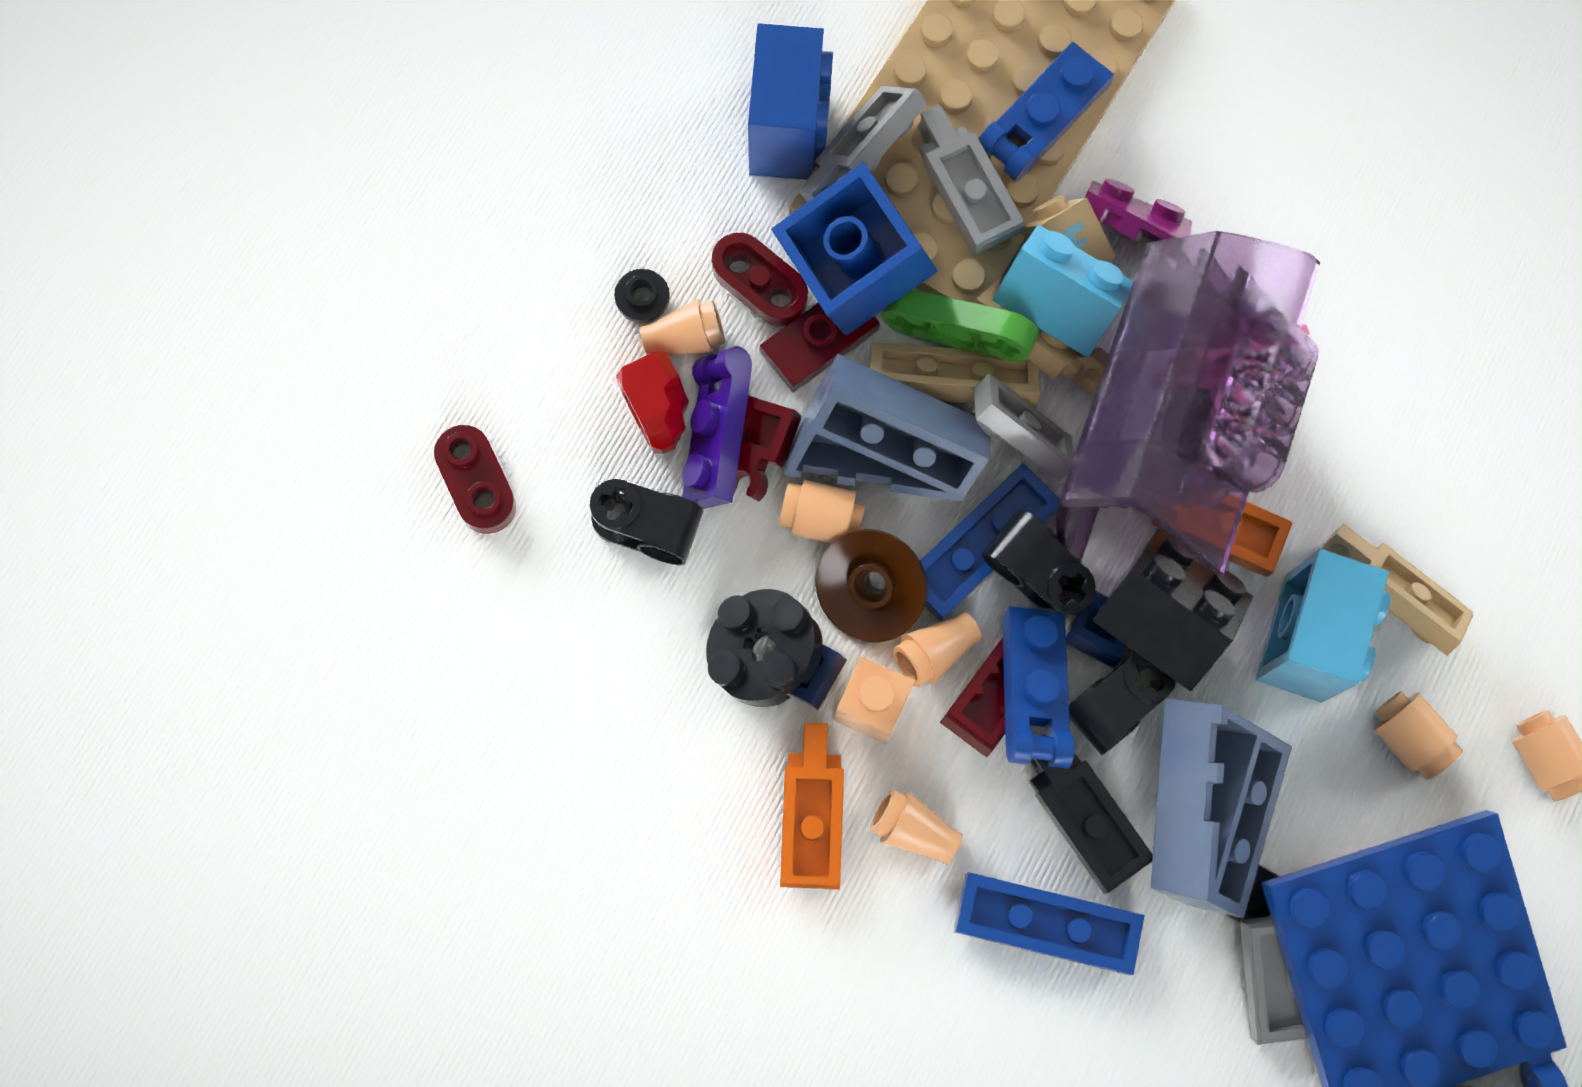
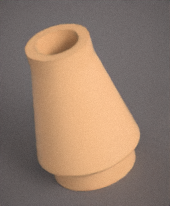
M697 299L652 324L640 327L641 339L647 355L652 352H667L668 356L714 353L715 346L726 343L723 326L714 301L701 304L700 300Z
M962 611L950 619L902 635L901 644L893 648L894 659L902 674L915 680L914 686L920 687L925 683L934 685L973 645L982 640V634L972 616Z
M891 789L879 805L870 827L872 832L881 836L880 843L936 859L945 865H948L955 857L963 839V833L948 825L909 790L902 794L895 789Z

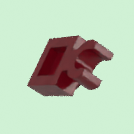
M748 395L734 493L740 479L750 475L751 481L746 495L758 502L764 498L768 489V478L765 474L767 465L771 464L783 468L800 424L802 415L796 410Z

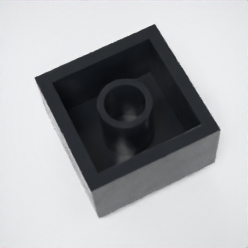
M1157 529L1120 577L1092 621L1191 692L1233 642L1254 596L1246 591L1243 582L1234 574L1223 569L1216 570L1199 558L1196 550L1189 542L1176 535L1168 536L1160 529Z

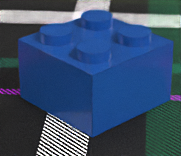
M757 23L748 117L749 175L808 180L814 170V160L826 149L834 51H823L824 28Z
M864 162L771 228L826 315L846 336L938 272Z

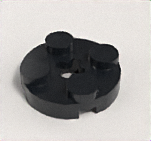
M760 589L748 592L743 596H730L719 606L718 618L714 621L708 635L706 645L708 674L716 684L743 704L754 707L779 705L791 698L787 694L794 691L801 682L807 685L815 675L822 656V633L817 622L811 617L809 610L786 592L774 589ZM767 635L771 641L776 643L774 651H765L763 659L757 661L753 647L760 638Z

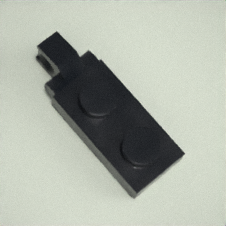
M1074 753L1072 764L1066 769L1049 767L1046 760L1031 759L1030 764L1038 774L1028 781L1036 792L1035 797L1103 894H1108L1152 862V852L1086 760L1081 761Z

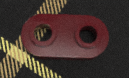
M737 232L724 236L716 243L711 258L712 272L716 281L763 321L774 326H786L806 311L808 286L802 276L761 241L750 234ZM736 261H743L748 264L749 268L744 272L738 273L731 270L730 265ZM782 294L787 296L790 302L786 306L779 307L770 300L775 295Z
M457 425L444 431L436 441L434 458L461 518L470 529L478 533L493 534L503 530L511 523L515 516L516 499L487 437L481 430L470 425ZM467 444L472 447L468 457L464 459L453 457V452L459 445ZM481 494H493L495 499L490 507L480 509L475 506L476 499Z

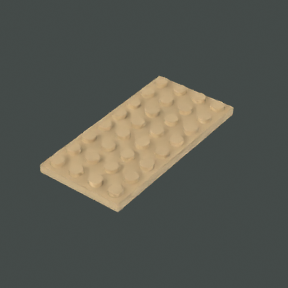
M926 0L839 133L882 85L919 89L927 102V106L921 112L941 104L955 130L964 126L969 133L974 131L979 138L982 132L992 122H996L1051 63L1074 42L1114 73L1110 86L1018 182L1004 172L1005 165L993 155L989 157L1026 225L1036 218L1033 210L1053 198L1176 0ZM919 114L913 120V126L909 132L897 139L883 154L879 165L872 172V175L938 270L937 273L915 288L923 292L974 303L976 298L995 281H999L1000 278L1004 277L1026 239L1023 233L977 255L972 253L923 164V158L919 149L920 146L926 143L917 127L921 119ZM1013 134L1009 138L1019 148L1026 145ZM819 165L816 166V168L814 169V171L812 172V174L810 175V177L808 178V180H809V179L814 175V173L819 169V167H820ZM800 192L790 205L789 215L807 203Z

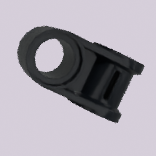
M610 479L599 484L591 494L589 504L593 529L601 539L641 552L657 561L677 566L686 564L704 512L702 507L684 497L670 493H660L621 479ZM616 503L625 505V512H620L616 520L607 518V511H613Z
M1017 510L982 553L984 561L997 574L1012 583L1037 607L1053 608L1060 613L1074 615L1084 611L1091 604L1095 596L1096 584L1090 570L1059 541L1056 534L1045 523L1027 511Z
M1136 653L1117 666L1104 679L1101 677L1069 704V719L1102 756L1129 735L1141 723L1140 720L1171 694L1175 688L1176 681ZM1148 668L1155 677L1151 679L1149 687L1141 690L1137 687L1135 681L1140 676L1139 672Z

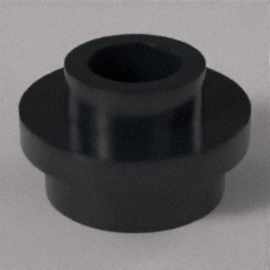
M635 269L619 279L615 287L614 298L618 311L626 319L636 323H648L664 314L669 305L670 294L668 285L660 274L649 269ZM645 287L651 290L652 294L646 300H636L632 297L633 291L637 288Z

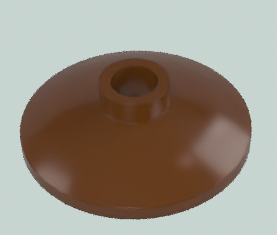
M861 529L849 532L835 540L825 550L816 570V593L823 612L840 631L857 640L866 642L893 640L906 633L918 621L925 608L928 586L924 568L915 552L905 542L890 533L875 529ZM870 572H877L884 578L886 583L884 589H878L871 584L869 579Z

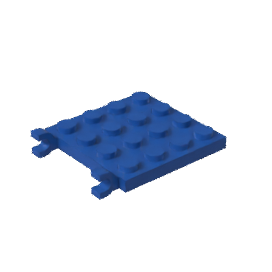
M1484 810L1261 882L1322 1087H1452L1517 1064L1520 1067L1523 1087H1568L1563 1073L1551 1057V1053L1567 1048L1498 813Z

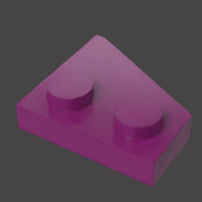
M1106 178L1103 184L1092 180L1085 198L1088 199L1099 222L1111 226L1134 241H1140L1141 237H1145L1167 246L1163 256L1173 262L1180 263L1189 244L1193 222L1184 218L1186 211L1183 208L1161 199H1156L1153 205L1133 197L1135 193L1133 188L1113 179Z

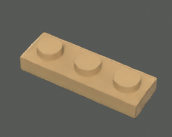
M872 342L871 369L938 400L948 403L975 404L974 387L990 373L1037 409L1040 395L1039 367L1028 359L1024 362H1013L955 348Z

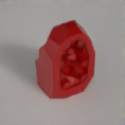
M652 352L622 366L616 374V379L626 404L653 453L664 454L676 449L677 443L681 440V435L686 430L683 414L690 401L684 392L680 376L667 352Z

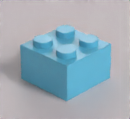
M1319 548L1287 573L1284 577L1255 681L1320 703L1358 685L1360 681L1364 682L1372 670L1376 656V649L1369 646L1374 627L1379 626L1383 622L1390 605L1391 594L1384 591L1389 571Z

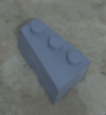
M837 353L800 421L786 458L783 476L801 478L802 472L837 477V484L855 486V481L858 480L891 485V492L963 502L990 460V436L981 429L975 416Z
M1165 698L1151 889L1188 906L1244 919L1291 753V745L1223 705Z

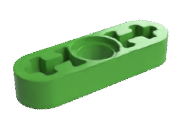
M913 289L885 308L881 315L882 320L887 326L904 336L1013 362H1024L1029 358L1039 335L1038 327L1030 319L1016 312Z

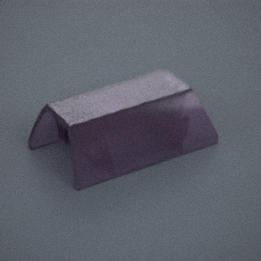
M1212 231L1146 243L1058 503L1056 536L1080 562L1088 544L1099 508L1118 506L1126 509L1131 505L1174 536L1204 567L1213 573L1224 574L1249 492H1262L1273 486L1285 468L1318 361L1319 349L1317 343L1300 329L1321 264L1314 255L1283 244L1222 231Z

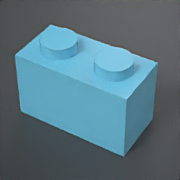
M1037 225L1019 251L992 301L1009 311L1025 316L1040 330L1089 358L1121 309L1135 282L1125 277L1121 270L1112 263L1097 260L1075 247L1073 242L1065 235L1049 231Z

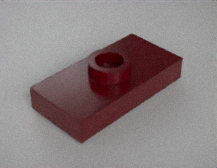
M817 303L759 345V352L792 393H794L831 366L837 353L842 356L846 355L876 333L880 328V322L874 316L846 336L826 315L820 304Z
M1003 637L939 722L986 758L1005 735Z

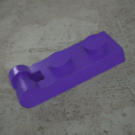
M739 346L722 350L718 355L710 354L698 358L692 367V375L699 389L696 406L690 420L692 435L688 460L682 472L684 483L682 497L695 502L703 509L733 503L752 372L751 357L744 348Z

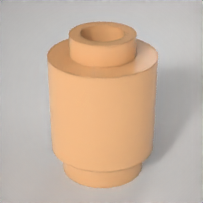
M805 479L803 484L789 482L782 505L779 526L792 529L791 535L832 544L841 536L855 530H860L865 505L855 503L857 491Z
M1400 691L1374 712L1380 719L1373 728L1375 733L1411 773L1418 771L1425 780H1430L1440 774L1464 752L1455 742L1458 735L1419 692L1408 698Z
M1545 710L1518 723L1516 727L1520 735L1513 738L1511 742L1539 790H1547L1553 802L1564 800L1582 792V741L1567 715L1553 718L1551 712Z

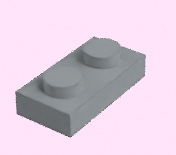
M990 373L974 387L976 421L987 435L994 439H1004L1018 450L1021 458L1031 468L1035 470L1044 469L1058 481H1061L1076 468L1072 436Z

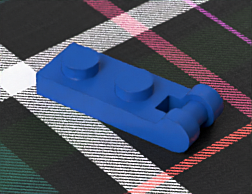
M1072 42L996 122H992L979 136L978 139L988 157L993 155L1005 165L1004 172L1018 182L1110 86L1114 73L1076 43ZM1013 134L1026 145L1019 148L1009 138Z
M1009 606L1002 615L1007 761L1009 763L1027 765L1031 759L1046 760L1049 767L1067 769L1071 766L1074 758L1075 743L1074 737L1070 733L1065 614L1057 611ZM1030 726L1045 727V736L1033 735Z

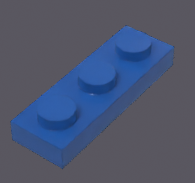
M1024 463L920 560L926 574L928 586L925 607L940 622L950 615L994 572L982 558V553L1017 510L1027 511L1045 523L1064 503Z
M968 872L965 874L953 933L1131 976L1134 975L1145 915Z

